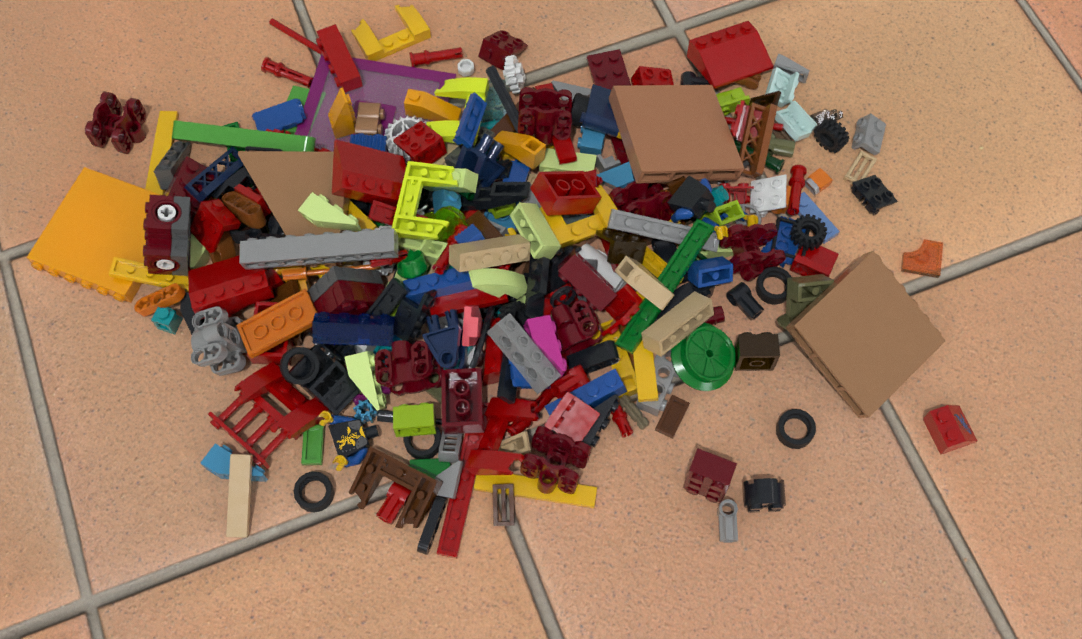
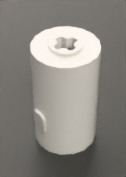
M588 243L581 247L582 250L578 253L584 259L598 260L597 271L616 289V292L627 284L617 273L613 272L611 264L607 262V255L595 249Z

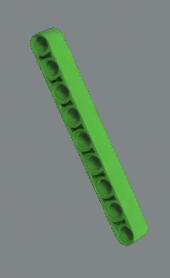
M176 120L173 122L172 139L241 148L251 146L275 148L282 151L314 152L316 138L309 136Z

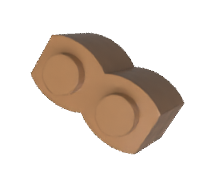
M359 102L355 134L362 133L368 136L383 134L381 120L385 118V109H382L381 103Z

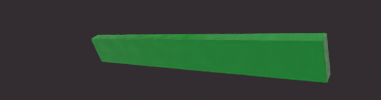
M700 219L695 221L658 277V280L672 293L714 231V226ZM644 298L639 306L640 310L633 315L615 342L616 346L632 355L642 341L641 333L654 323L661 312V309L647 298Z

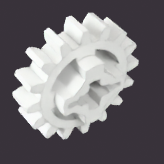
M515 55L507 56L503 70L506 85L510 87L512 94H520L526 79L523 65L519 63Z

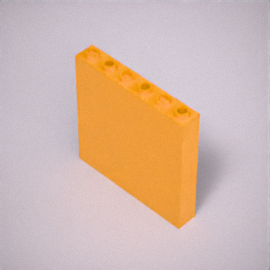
M84 167L26 258L32 263L31 266L38 271L46 270L54 277L61 276L70 283H80L82 287L88 290L93 288L101 295L107 296L109 294L117 301L131 303L143 283L109 276V271L114 257L144 263L143 245H146L144 238L145 230H143L144 218H146L145 202H149L150 194H160Z

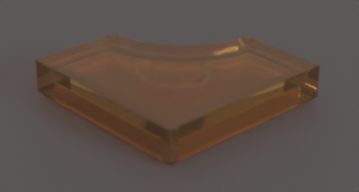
M924 239L922 246L918 250L904 252L902 255L901 272L939 278L941 274L943 242Z

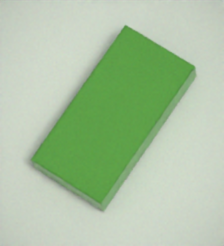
M315 425L303 432L302 466L323 464L325 426Z

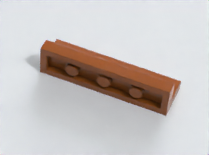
M756 103L750 104L739 156L742 163L747 159L751 167L750 171L744 169L741 174L753 178L763 175L777 105L770 104L764 107ZM755 109L762 111L761 119L758 121L754 116ZM753 125L758 130V134L754 138L750 132V128ZM749 142L754 147V153L749 154L746 149Z

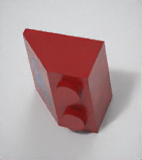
M946 405L931 410L923 418L940 455L977 442L959 405Z

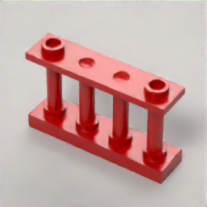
M261 396L251 400L254 403L252 405L253 408L232 429L223 422L241 406L238 401L239 397L218 417L211 411L208 413L212 419L210 423L217 430L222 428L250 455H253L252 461L257 466L261 467L263 465L267 470L270 466L265 459L288 438L290 433L281 428V432L260 454L251 448L273 424L284 417ZM264 412L267 415V420L244 442L237 434L258 413ZM301 433L293 438L297 440L301 436Z

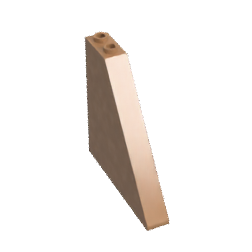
M238 151V156L285 235H295L297 237L304 236L307 233L321 235L324 232L342 233V231H345L317 227L305 219L298 211L313 192L317 196L320 194L325 196L329 200V204L332 206L334 204L338 205L344 210L343 213L348 216L349 198L332 195L334 152ZM343 262L310 264L306 266L315 268L317 265H325V267L331 268L332 266H343Z

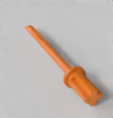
M370 264L359 265L356 267L347 266L348 268L376 270L380 268V266L373 268ZM304 266V268L286 269L282 272L283 281L301 279L308 281L309 276L324 275L330 268L308 270L307 266Z

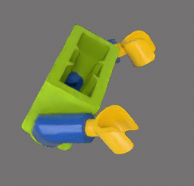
M738 200L718 206L712 213L707 212L699 218L714 226L713 232H716L717 239L722 240L723 236L728 237L727 226L738 220H747L748 227L758 224V216L748 215V213L744 212Z

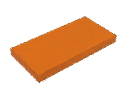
M305 288L236 326L247 353L252 359L322 321L309 292Z

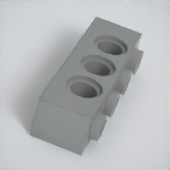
M510 313L487 332L537 394L561 376Z
M671 349L662 357L656 354L654 359L657 390L661 393L658 395V401L638 402L637 399L636 403L638 409L657 417L660 411L664 412L668 402L665 400L666 395H671L675 385L672 383L673 378H678L672 361L666 359V357H671ZM665 373L668 377L661 378L658 374Z

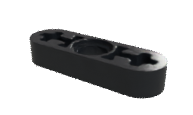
M436 496L419 540L417 552L425 555L429 554L446 508L447 498Z

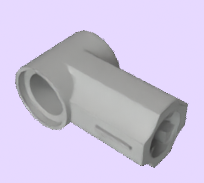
M730 499L722 501L717 509L719 541L724 543L738 542V507ZM722 507H730L732 514L726 515L722 511Z

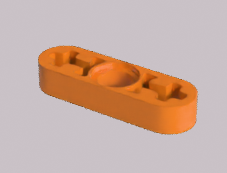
M177 283L171 284L139 299L134 306V310L141 316L146 317L155 313L157 307L166 308L181 301L185 295V290Z

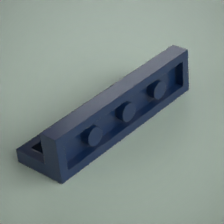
M232 146L186 184L184 188L199 203L207 199L225 180L244 167L243 162L238 156V151ZM232 154L237 161L229 162L228 155ZM217 164L225 165L226 170L224 172L217 171ZM205 174L214 175V180L212 182L206 181ZM192 185H202V191L198 193Z

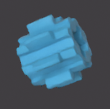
M368 399L363 402L359 400L358 406L353 407L354 412H356L354 417L360 419L363 425L369 421L373 423L372 419L378 414L375 411V407Z

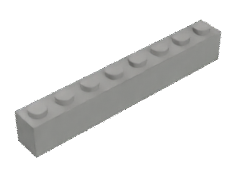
M383 227L380 230L362 229L358 232L345 230L342 233L324 232L321 235L312 233L297 237L295 235H286L285 238L272 236L260 240L249 238L247 241H240L239 263L248 270L398 258V234L395 229Z

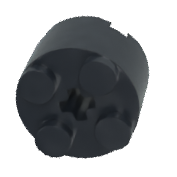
M776 478L754 479L753 484H748V480L743 482L744 507L747 508L748 513H757L764 508H768V512H780L786 506L783 479L779 482Z

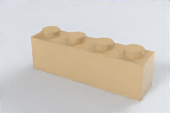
M520 234L449 245V264L458 272L529 261L530 242Z
M695 291L641 333L644 348L662 357L714 315L712 299Z

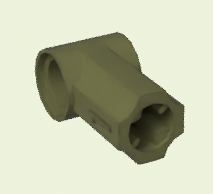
M771 134L768 148L771 156L776 154L792 157L795 141L779 139L774 134Z

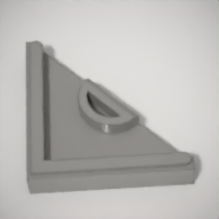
M554 80L551 81L555 91L558 92L561 89L569 90L572 93V101L576 93L590 97L591 89ZM565 96L560 97L561 100H568V99H569L568 97H565Z
M457 461L436 476V478L443 481L437 494L438 496L455 499L463 466L462 461Z

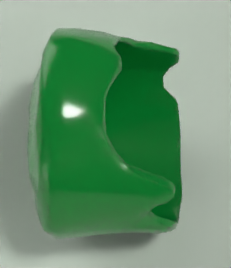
M409 249L408 256L397 264V274L401 278L406 279L416 278L428 269L424 254L420 250L413 251Z

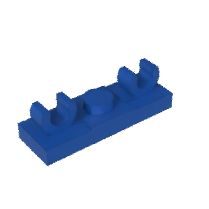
M476 93L470 94L458 130L455 132V138L453 139L457 145L463 144L466 148L472 147L487 103Z

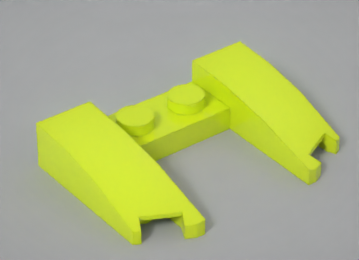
M478 77L448 79L444 81L445 84L441 89H436L434 92L435 96L467 99L466 103L470 94L476 93L486 102L489 81L488 78ZM445 120L426 123L427 126L443 137L444 142L455 143L453 139L455 138V132L458 130L460 121ZM478 128L477 134H476V136H475L473 145H476V141H477V137H478V133H479V128Z
M408 161L392 224V229H395L398 238L438 240L439 237L437 235L444 227L447 228L449 226V221L416 217L423 186L458 187L457 179L453 180L452 172L455 171L453 166Z

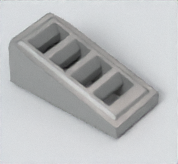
M778 54L774 64V68L778 67L789 75L798 72V81L806 83L810 70L781 54Z
M442 431L438 452L439 462L456 463L459 461L463 433L444 434ZM447 437H452V438H457V440H455V439H446V438H447ZM446 443H453L456 445H446ZM445 449H455V451H447Z

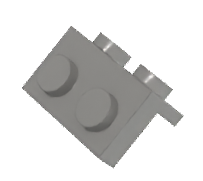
M871 113L861 117L856 123V131L851 148L856 150L862 147L873 155L879 154L886 123Z

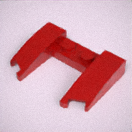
M274 362L257 370L234 388V391L241 390L243 396L239 397L238 400L241 405L267 392H270L291 412L273 424L270 431L276 433L280 428L290 432L288 439L319 424L325 418L318 417V415L323 411H328L317 399L308 400L288 383L282 376L280 367Z
M491 398L485 412L489 421L478 450L470 451L464 468L473 475H512L513 472L509 470L514 460L522 462L525 456L518 453L498 451L509 422L538 421L539 415L532 413L531 407H536L538 404L535 401L517 398L515 403L508 404L499 398Z

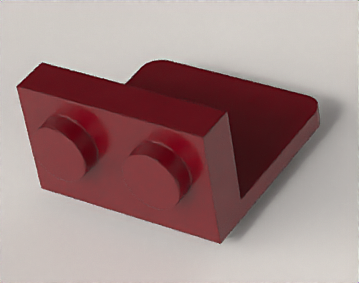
M500 30L483 38L478 57L504 70L505 58L526 50L528 45L522 39L515 38L509 35L507 31Z

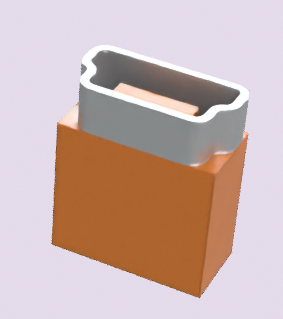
M819 168L805 180V187L813 195H816L830 186L833 179Z

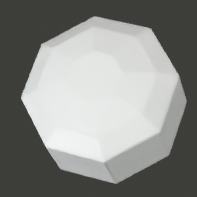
M462 59L458 63V73L463 77L471 76L474 73V63L469 59Z

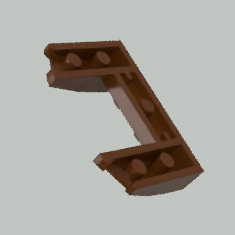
M370 446L349 490V494L352 495L356 492L361 499L357 506L360 509H364L384 476L411 490V494L395 527L403 528L404 524H413V528H418L434 502L443 481L394 458L393 455L377 447Z

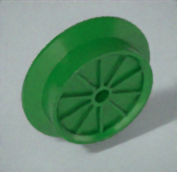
M703 323L671 349V361L676 374L686 385L699 391H712L722 387L730 379L735 366V349L730 338L722 330L711 324Z

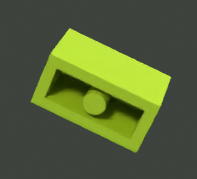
M424 402L419 405L402 404L393 407V430L395 436L407 437L436 434V412L433 403Z

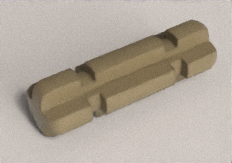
M624 395L619 399L620 405L623 408L625 407V411L634 422H637V426L641 430L645 429L649 425V421L646 417H643V413L634 402L631 403L629 396Z

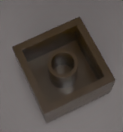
M744 332L738 334L734 345V370L773 371L780 357L778 334H772L771 332H763L761 334Z

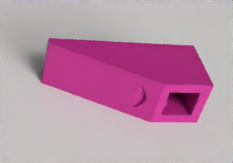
M550 315L527 319L524 324L525 332L561 374L560 377H562L567 369V363L565 358L561 356L560 351L562 347L560 340L555 335V322L551 321Z

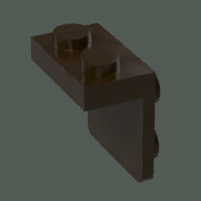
M610 228L596 230L597 236L610 242L607 262L610 264H620L625 256H628L643 264L647 242L640 239L639 235L619 230L614 231Z

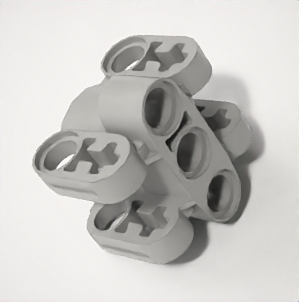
M218 306L197 312L192 318V325L195 327L191 337L193 349L191 354L192 363L200 367L210 365L211 371L219 376L241 371L246 365V358L242 354L246 353L247 350L236 325L244 320L238 317L228 318L227 311ZM205 317L204 323L199 326L200 320ZM204 353L203 359L198 362L200 354ZM223 362L222 368L217 371L218 364Z

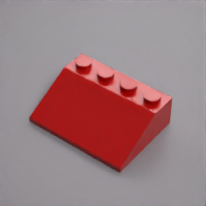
M749 21L689 40L687 57L714 89L768 71L774 67L758 31Z
M337 139L334 140L332 195L368 203L376 200L397 207L406 171L404 157Z
M239 255L189 270V297L192 310L196 314L199 311L218 306L226 311H231L254 304L256 301L260 302L274 298L268 269L246 270L239 263Z

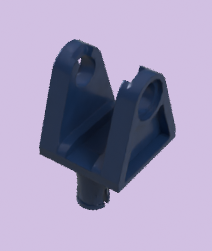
M484 133L476 147L466 148L462 145L455 168L468 169L479 174L478 181H480V185L478 187H489L505 169L496 161L504 146Z
M451 309L450 313L449 311L444 312L448 327L443 329L440 327L438 315H431L432 318L430 316L426 317L429 333L423 334V339L428 344L438 364L445 369H454L452 367L457 365L459 358L460 365L457 369H465L468 346H462L463 327L459 324L457 310Z

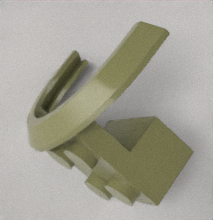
M823 274L787 278L786 314L781 315L777 323L786 329L785 327L822 294L834 280Z

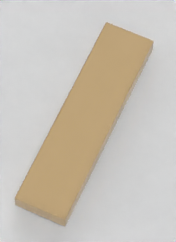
M230 454L226 537H249L253 457L250 454Z

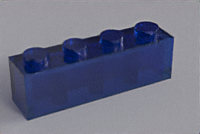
M328 312L315 313L312 322L313 343L391 346L395 336V316L387 314L374 316L366 313L359 315H350L349 313L330 314Z

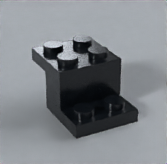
M314 345L310 350L318 357L320 363L319 372L310 383L300 386L312 398L320 401L333 415H338L361 390L349 377L348 371L337 360L330 359L317 345ZM304 355L289 372L298 378L305 377L311 370L309 358Z

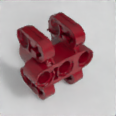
M530 87L522 88L519 94L518 134L531 136L535 134V138L546 145L551 143L553 135L559 140L568 139L572 126V93L566 89H561L557 92L548 88L538 90ZM526 94H529V95H531L532 97H531V98H525V97H523V96L526 95ZM565 96V97H568L569 99H568V100H561L560 97Z
M104 91L100 96V103L94 109L93 120L88 121L85 126V134L93 146L104 148L108 138H112L111 142L118 152L129 154L132 149V143H140L146 138V133L141 126L146 120V110L139 99L129 98L125 106H122L115 94Z
M633 181L625 188H614L609 194L616 208L620 211L669 221L671 215L674 214L667 203L673 195L668 191L660 192V183H654L651 188H648L650 183H636V181ZM622 193V196L615 200L616 196ZM666 197H669L665 203H662Z
M775 223L765 225L754 224L750 227L736 224L728 228V237L723 236L719 244L721 249L731 248L734 256L729 260L733 263V274L740 273L744 280L750 282L758 277L766 268L778 267L786 260L783 250H774L773 248L769 252L763 253L759 248L766 245L767 242H770L777 235Z
M576 301L572 307L562 304L550 311L552 315L551 321H554L556 325V338L561 342L562 349L560 352L565 350L564 354L566 356L603 341L604 337L601 335L603 332L602 325L596 313L585 301ZM582 306L584 309L579 313V307ZM600 330L599 338L592 339L591 337Z
M399 340L391 344L392 351L381 349L376 353V381L384 387H389L394 395L415 394L430 388L441 387V370H444V368L436 360L432 363L434 356L426 342L420 340L411 344L407 341ZM388 373V381L382 382L383 375ZM434 374H438V381L431 383V377ZM403 384L401 390L395 391V386Z
M538 426L533 435L532 448L540 453H545L547 456L544 458L543 456L525 453V458L521 462L520 472L531 479H535L538 476L537 487L544 494L552 493L557 485L562 492L574 494L580 480V475L567 468L566 465L571 464L577 468H585L591 454V447L581 441L574 443L565 435L554 434L547 427ZM555 462V463L559 464V466H557V465H552V464H550V463ZM548 479L552 483L546 484L542 480Z

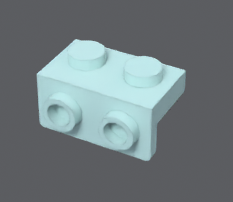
M778 67L774 68L765 94L780 91L781 96L778 102L780 108L791 103L794 99L795 88L799 83V73L795 72L789 75Z
M792 101L786 109L776 112L775 120L777 123L783 124V129L795 142L809 137L817 126V123L796 101Z

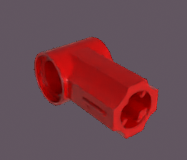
M581 364L565 372L566 375L550 385L552 394L558 399L562 398L567 391L572 392L590 382Z
M393 482L387 492V498L376 516L383 522L392 525L402 507H405L411 490Z

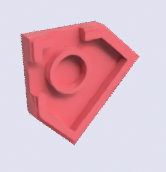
M470 305L464 307L462 346L476 345L478 337L481 335L483 320L479 306Z

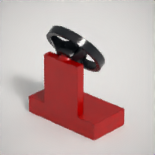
M570 283L545 295L543 316L551 315L550 311L556 306L562 304L568 306L578 300L576 291Z

